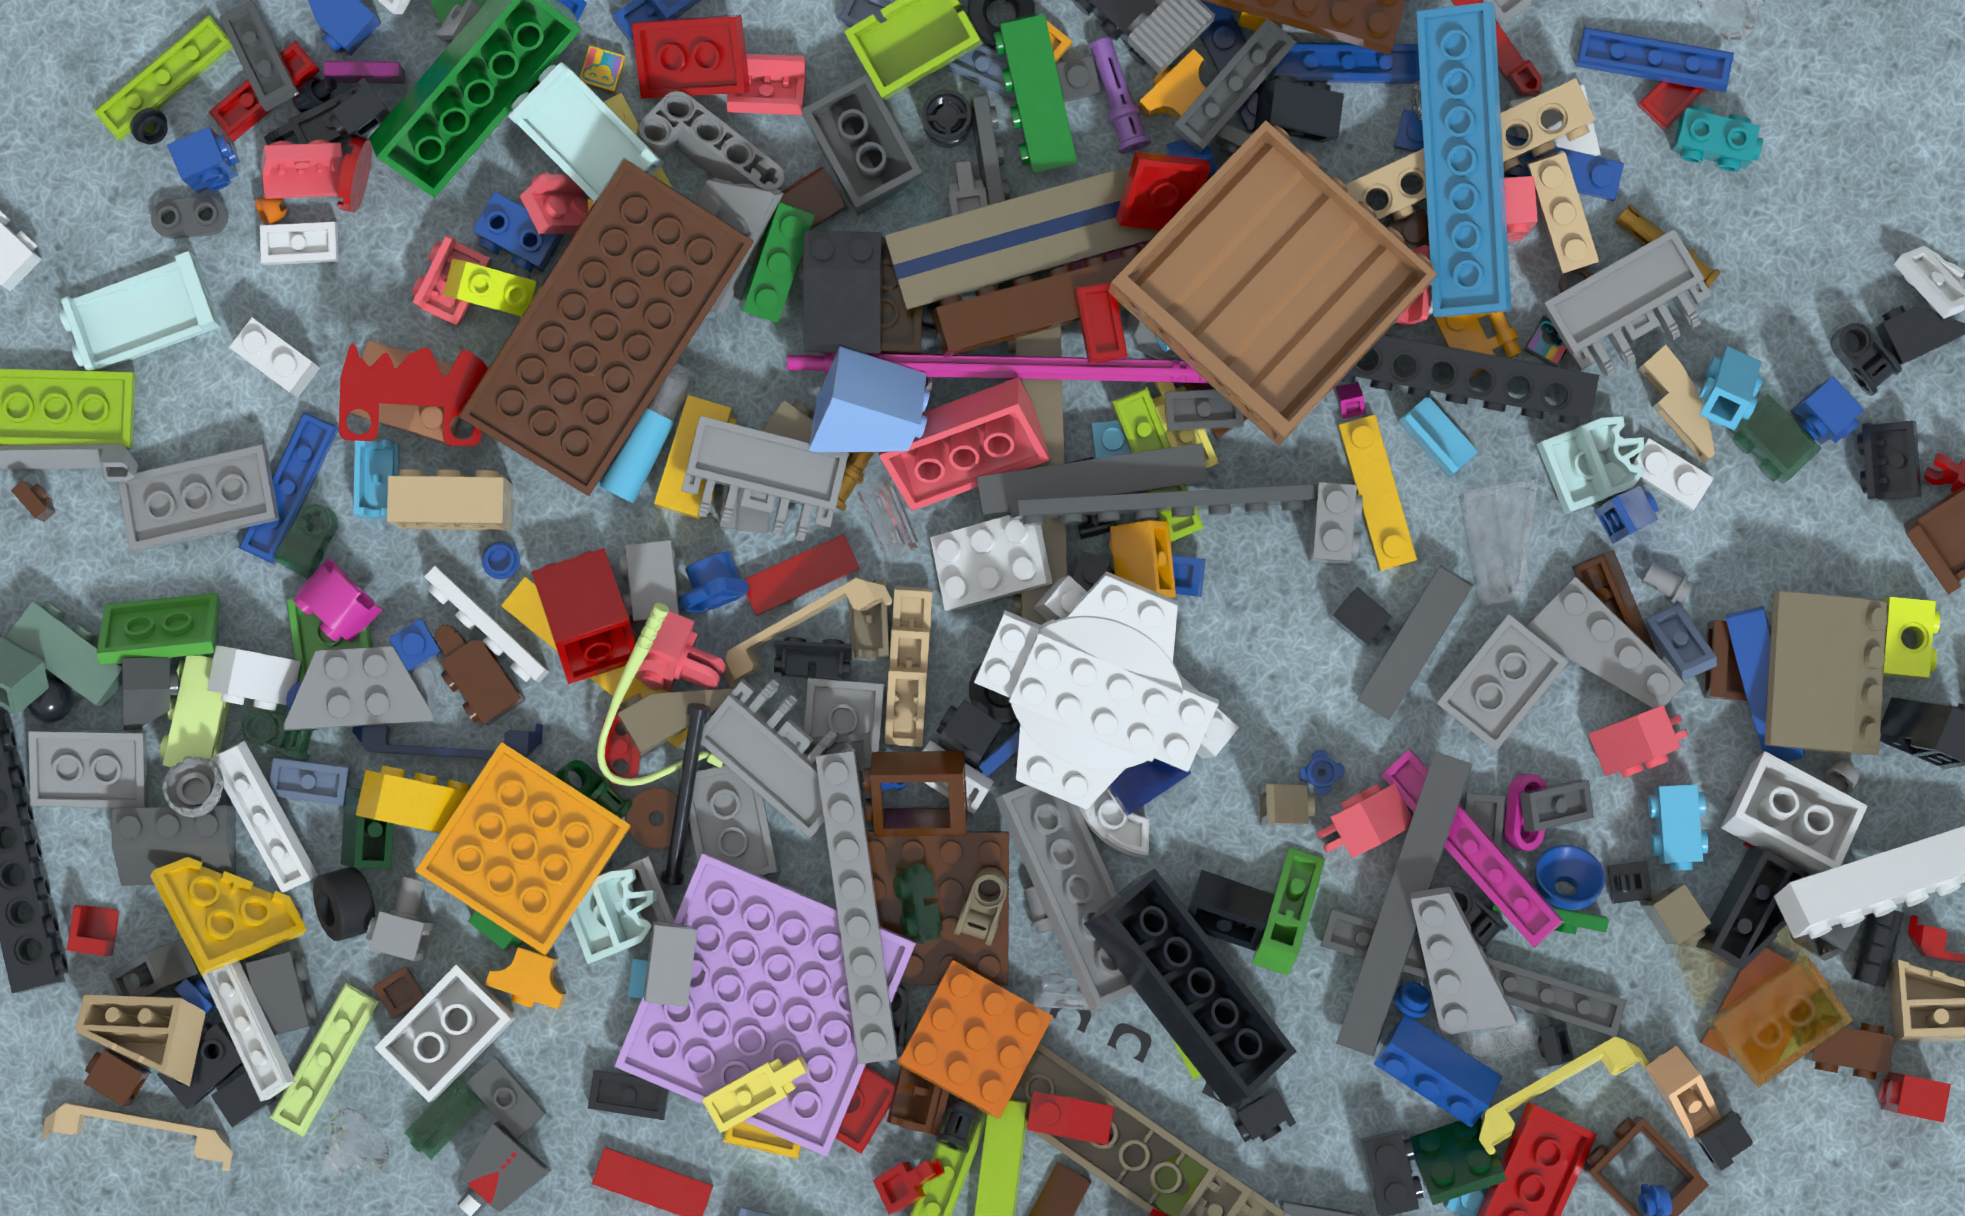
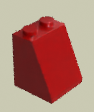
M605 549L584 552L578 557L559 563H550L540 569L531 571L567 683H575L626 666L636 642Z

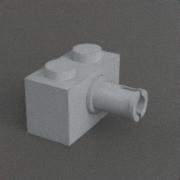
M402 876L394 909L379 911L378 918H371L366 939L371 940L369 947L371 950L412 961L425 960L435 923L419 919L420 916L416 914L426 882Z

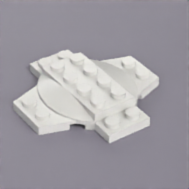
M1106 571L1074 606V609L1066 618L1052 619L1039 625L1006 610L1004 611L974 683L1010 698L1009 702L1020 723L1017 781L1087 810L1125 768L1136 766L1147 760L1152 762L1153 758L1186 772L1189 771L1219 705V700L1183 685L1180 672L1177 671L1173 663L1178 601Z

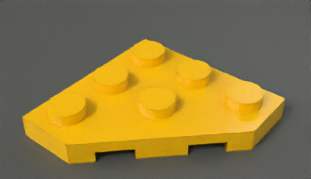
M190 857L157 868L150 875L201 975L302 936L307 930L290 896L277 891L270 893L252 886V881L226 871L223 874L203 867V862Z

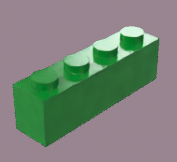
M1040 12L998 22L1000 31L993 32L998 55L1005 53L1008 68L1001 71L1006 92L1013 91L1016 106L1010 107L1014 129L1021 128L1025 143L1018 144L1022 165H1030V169L1034 174L1078 164L1045 14Z

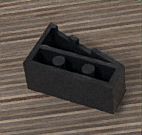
M1891 697L1881 721L1880 742L1943 769L1965 766V704L1958 703L1956 707Z
M1750 846L1710 919L1711 924L1706 926L1704 930L1706 935L1699 939L1696 947L1727 965L1744 969L1777 937V933L1787 925L1774 896L1788 883L1811 875L1766 849Z

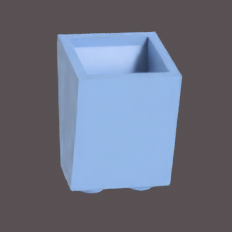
M840 346L816 398L809 451L816 453L908 451L914 438L922 437L927 422V416L922 415L930 396V391L925 390L927 374Z

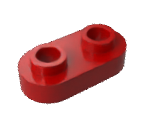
M618 709L606 741V764L610 772L616 776L631 779L637 778L640 772L641 756H639L627 734L620 736L616 732V726L619 723L617 714L623 710ZM619 759H624L628 763V769L623 774L617 773L614 768L616 761Z

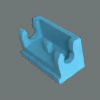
M382 440V442L355 441L353 515L360 519H387L388 476H399V443H394L391 440Z

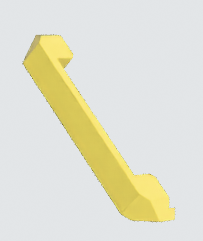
M1613 1037L1487 1109L1482 1119L1479 1140L1488 1154H1495L1494 1146L1509 1138L1514 1130L1515 1123L1508 1114L1510 1111L1599 1060L1603 1062L1610 1074L1615 1076L1634 1066L1637 1062L1644 1068L1649 1064V1061L1639 1047L1624 1039Z

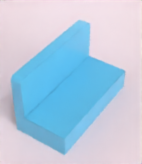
M1425 397L1399 420L1400 425L1448 478L1478 453L1476 448L1431 398Z

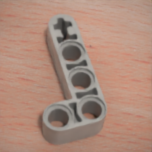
M674 91L668 93L639 124L636 135L661 160L676 146L717 179L728 180L733 184L755 185V188L764 190H781L785 177L783 169L684 92ZM670 113H675V114L679 115L680 118H679V117H675V116L671 115ZM700 136L707 137V138H709L711 141L704 140V139H702ZM647 137H653V138L657 139L658 141H652V140L648 139ZM729 159H734L740 164L733 163Z

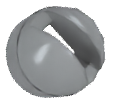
M1842 759L1834 763L1826 771L1825 778L1830 786L1846 794L1857 785L1860 771L1858 767L1855 768L1850 764V760Z

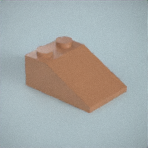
M368 340L362 359L368 366H372L383 353H388L396 369L413 352ZM435 359L441 374L447 376L453 364ZM379 403V424L452 447L447 445L442 437L443 407ZM355 409L349 413L371 421L369 414L362 409ZM459 415L454 417L450 424V430L454 436L461 421Z

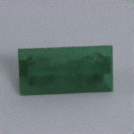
M926 862L912 864V869L896 866L894 867L896 877L893 879V888L896 897L901 900L903 915L900 917V924L905 937L914 940L916 944L921 945L926 944V941L941 938L940 931L943 930L938 903L924 905L923 901L924 898L936 896L932 869H927Z
M458 1077L404 1133L411 1139L410 1144L418 1152L421 1153L423 1151L432 1160L485 1104Z

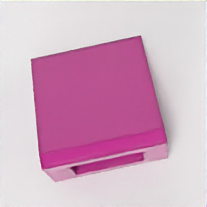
M1359 382L1335 386L1343 419L1366 414L1364 396Z

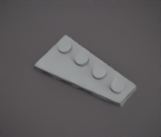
M1577 576L1526 626L1527 629L1558 653L1652 708L1661 705L1665 706L1687 684Z
M1450 886L1411 892V903L1441 1035L1516 1025L1518 1017L1504 996V990L1498 978L1492 973L1487 963V957L1482 947L1478 946L1471 932V926Z

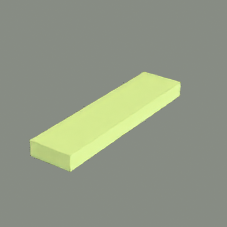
M349 983L344 984L293 1075L296 1082L285 1089L270 1116L272 1120L302 1137L306 1135L378 1007L379 1000Z

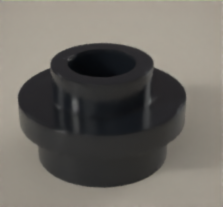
M146 108L139 111L130 123V132L137 141L148 145L157 144L162 141L168 131L167 118L157 108Z

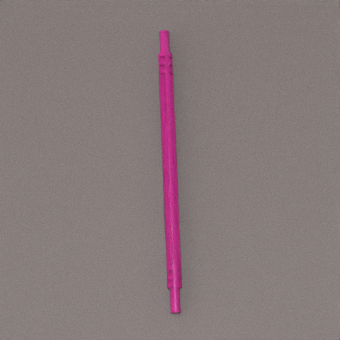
M825 353V356L788 355L787 369L825 371V375H827L836 353ZM866 354L926 373V377L1001 379L1019 377V379L1207 383L1193 368L1180 359L1126 358L1088 365V360L1084 357L953 355L944 358L943 354Z

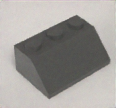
M868 73L801 109L808 128L857 216L892 198L923 174Z
M228 805L215 806L209 813L200 817L183 816L171 807L112 808V850L121 886L155 885L150 877L153 870L186 857L203 862V867L221 874L226 871L236 875L235 807Z

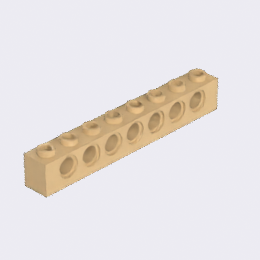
M1577 78L1501 112L1504 172L1520 165L1518 158L1532 152L1534 158L1553 150L1555 148L1553 142L1567 136L1570 142L1590 132L1588 126L1594 123L1595 117ZM1546 111L1557 112L1562 120L1561 127L1556 130L1544 128L1541 123V115ZM1511 127L1522 128L1527 135L1526 143L1522 146L1510 145L1506 140V131ZM1424 148L1345 184L1348 189L1347 193L1358 203L1360 201L1366 203V197L1370 192L1376 190L1383 192L1388 198V204L1382 210H1374L1378 221H1382L1390 216H1393L1394 221H1398L1415 213L1413 206L1427 200ZM1407 175H1416L1422 181V190L1414 195L1407 194L1401 188V180Z

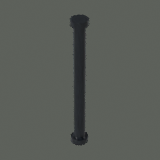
M699 703L688 704L686 712L690 715L667 865L666 870L661 872L660 879L663 883L669 885H681L684 880L681 868L705 717H709L711 709L709 706Z

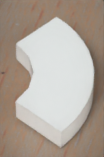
M1114 781L1087 810L1079 807L1087 825L1107 845L1124 854L1138 858H1146L1149 855V818L1136 815L1123 805L1116 794Z

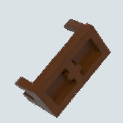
M900 1066L887 1122L899 1125L902 1128L938 1136L949 1092Z

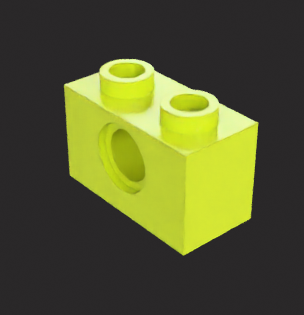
M452 259L443 295L522 316L533 298L537 281L470 262Z
M1898 597L1882 599L1883 602H1887L1883 676L1911 679L1930 678V671L1934 672L1937 664V650L1932 649L1933 634H1937L1940 627V612L1935 611L1936 601ZM1906 628L1914 631L1917 636V644L1913 649L1907 648L1902 643L1901 635Z

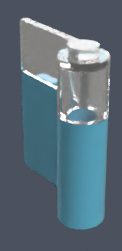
M675 363L597 485L631 503L636 501L685 405L687 396L690 395L696 381L690 379L693 371Z

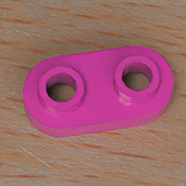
M1519 774L1511 781L1509 786L1504 832L1507 843L1516 850H1534L1541 844L1544 837L1545 829L1535 832L1525 831L1520 793L1547 787L1544 779L1536 774Z

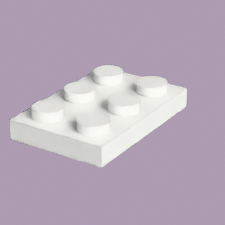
M1010 515L930 537L945 611L953 612L1053 584L1041 525L1023 526L1022 519L1011 520Z

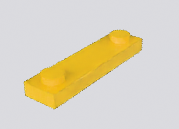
M1376 415L1339 424L1338 429L1354 485H1357V495L1363 496L1362 513L1379 571L1417 561Z

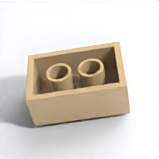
M401 469L399 470V476H388L387 522L398 529L512 530L513 485L503 475H499L498 471L478 470L475 471V477H466V475L460 474L458 470H437V476H428L427 474H422V470Z

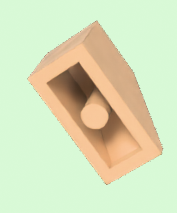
M1677 1045L1668 1052L1659 1055L1653 1062L1645 1066L1655 1088L1690 1139L1722 1118L1701 1074Z

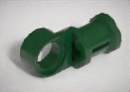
M573 760L556 773L555 777L619 818H622L633 805L629 798L623 799L608 785L609 780L606 777L599 776L583 761ZM569 771H574L580 776L582 781L581 788H577L570 783L568 779Z

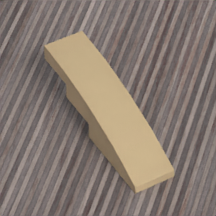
M895 586L885 745L923 747L933 588Z

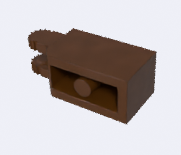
M443 624L436 629L434 638L437 643L439 642L438 646L446 656V658L440 661L445 668V671L440 674L453 692L459 689L467 702L462 704V706L474 723L480 720L484 725L489 726L525 701L523 695L485 643L476 640L467 642L462 634H459V630L448 624Z

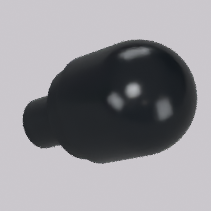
M330 76L323 80L318 78L307 80L297 87L300 94L292 98L294 107L303 113L330 100L331 92L337 88L336 81Z

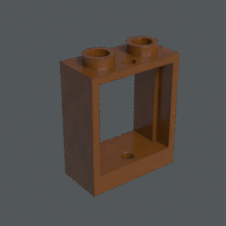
M964 751L872 752L871 767L864 768L863 783L864 791H871V798H866V821H873L874 836L967 835L968 805ZM948 782L949 808H884L882 783Z
M1636 1116L1632 1120L1630 1117H1627L1615 1128L1613 1134L1616 1137L1606 1147L1600 1144L1588 1155L1586 1161L1589 1164L1583 1171L1628 1216H1643L1600 1172L1640 1132L1685 1177L1669 1193L1672 1201V1213L1668 1216H1679L1709 1184L1644 1118Z

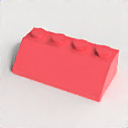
M1019 377L923 412L922 415L927 416L925 430L921 438H914L908 451L879 452L880 459L911 511L977 488L976 477L1025 470L1050 461V455L1034 404Z

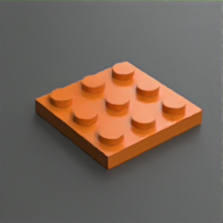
M952 960L896 1063L994 1118L999 1119L1053 1016Z

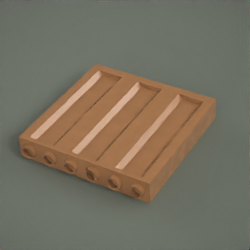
M1265 120L1111 282L1108 292L1273 442L1280 446L1429 287L1437 273L1433 270L1432 262L1426 256L1419 252L1415 254L1404 244L1405 240L1397 230L1392 227L1386 228L1376 219V213L1369 205L1362 201L1358 203L1347 193L1348 189L1341 180L1335 176L1329 177L1319 168V162L1312 154L1305 150L1301 152L1291 143V138L1284 129L1277 125L1272 126Z

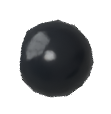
M46 675L49 689L29 704L27 708L35 719L44 723H54L62 720L70 713L74 705V694L72 688L57 676Z

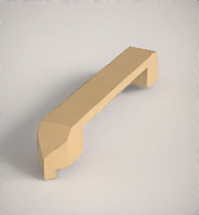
M854 578L729 649L725 659L726 669L724 677L730 689L736 688L737 682L760 671L761 664L754 649L846 597L849 599L853 609L866 611L884 601L886 606L892 604V599L886 587L864 578Z
M72 1102L64 1103L45 1118L42 1136L46 1139L50 1138L51 1131L68 1135L80 1133L83 1129L85 1115L196 1135L194 1148L196 1158L223 1162L222 1171L230 1170L233 1151L220 1129Z

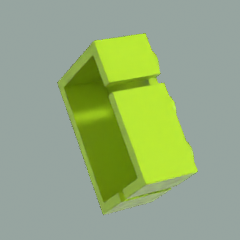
M896 0L880 10L887 19L885 22L881 23L878 17L872 14L844 31L881 98L888 100L984 44L968 14L964 10L959 13L957 12L963 8L960 0Z

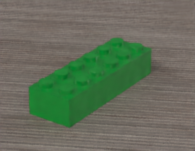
M487 0L371 134L369 141L376 157L435 198L512 110L511 107L515 100L523 93L528 92L543 71L556 60L582 30L573 12L558 0Z

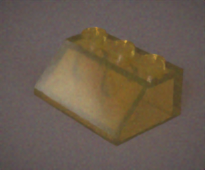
M1798 956L1708 1019L1706 1024L1727 1054L1759 1088L1854 1020L1808 956Z

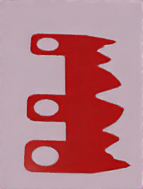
M352 343L348 349L340 377L339 435L344 440L373 441L378 435L379 403L443 407L442 437L447 445L477 446L481 441V430L474 427L473 434L469 438L458 439L451 433L450 424L453 418L459 415V412L488 367L482 359L463 349L455 360L447 376H443L428 347L409 354L396 369L388 353H383L372 366H368L362 358H359L357 347ZM355 409L366 411L371 418L370 428L363 434L351 432L346 423L348 414Z

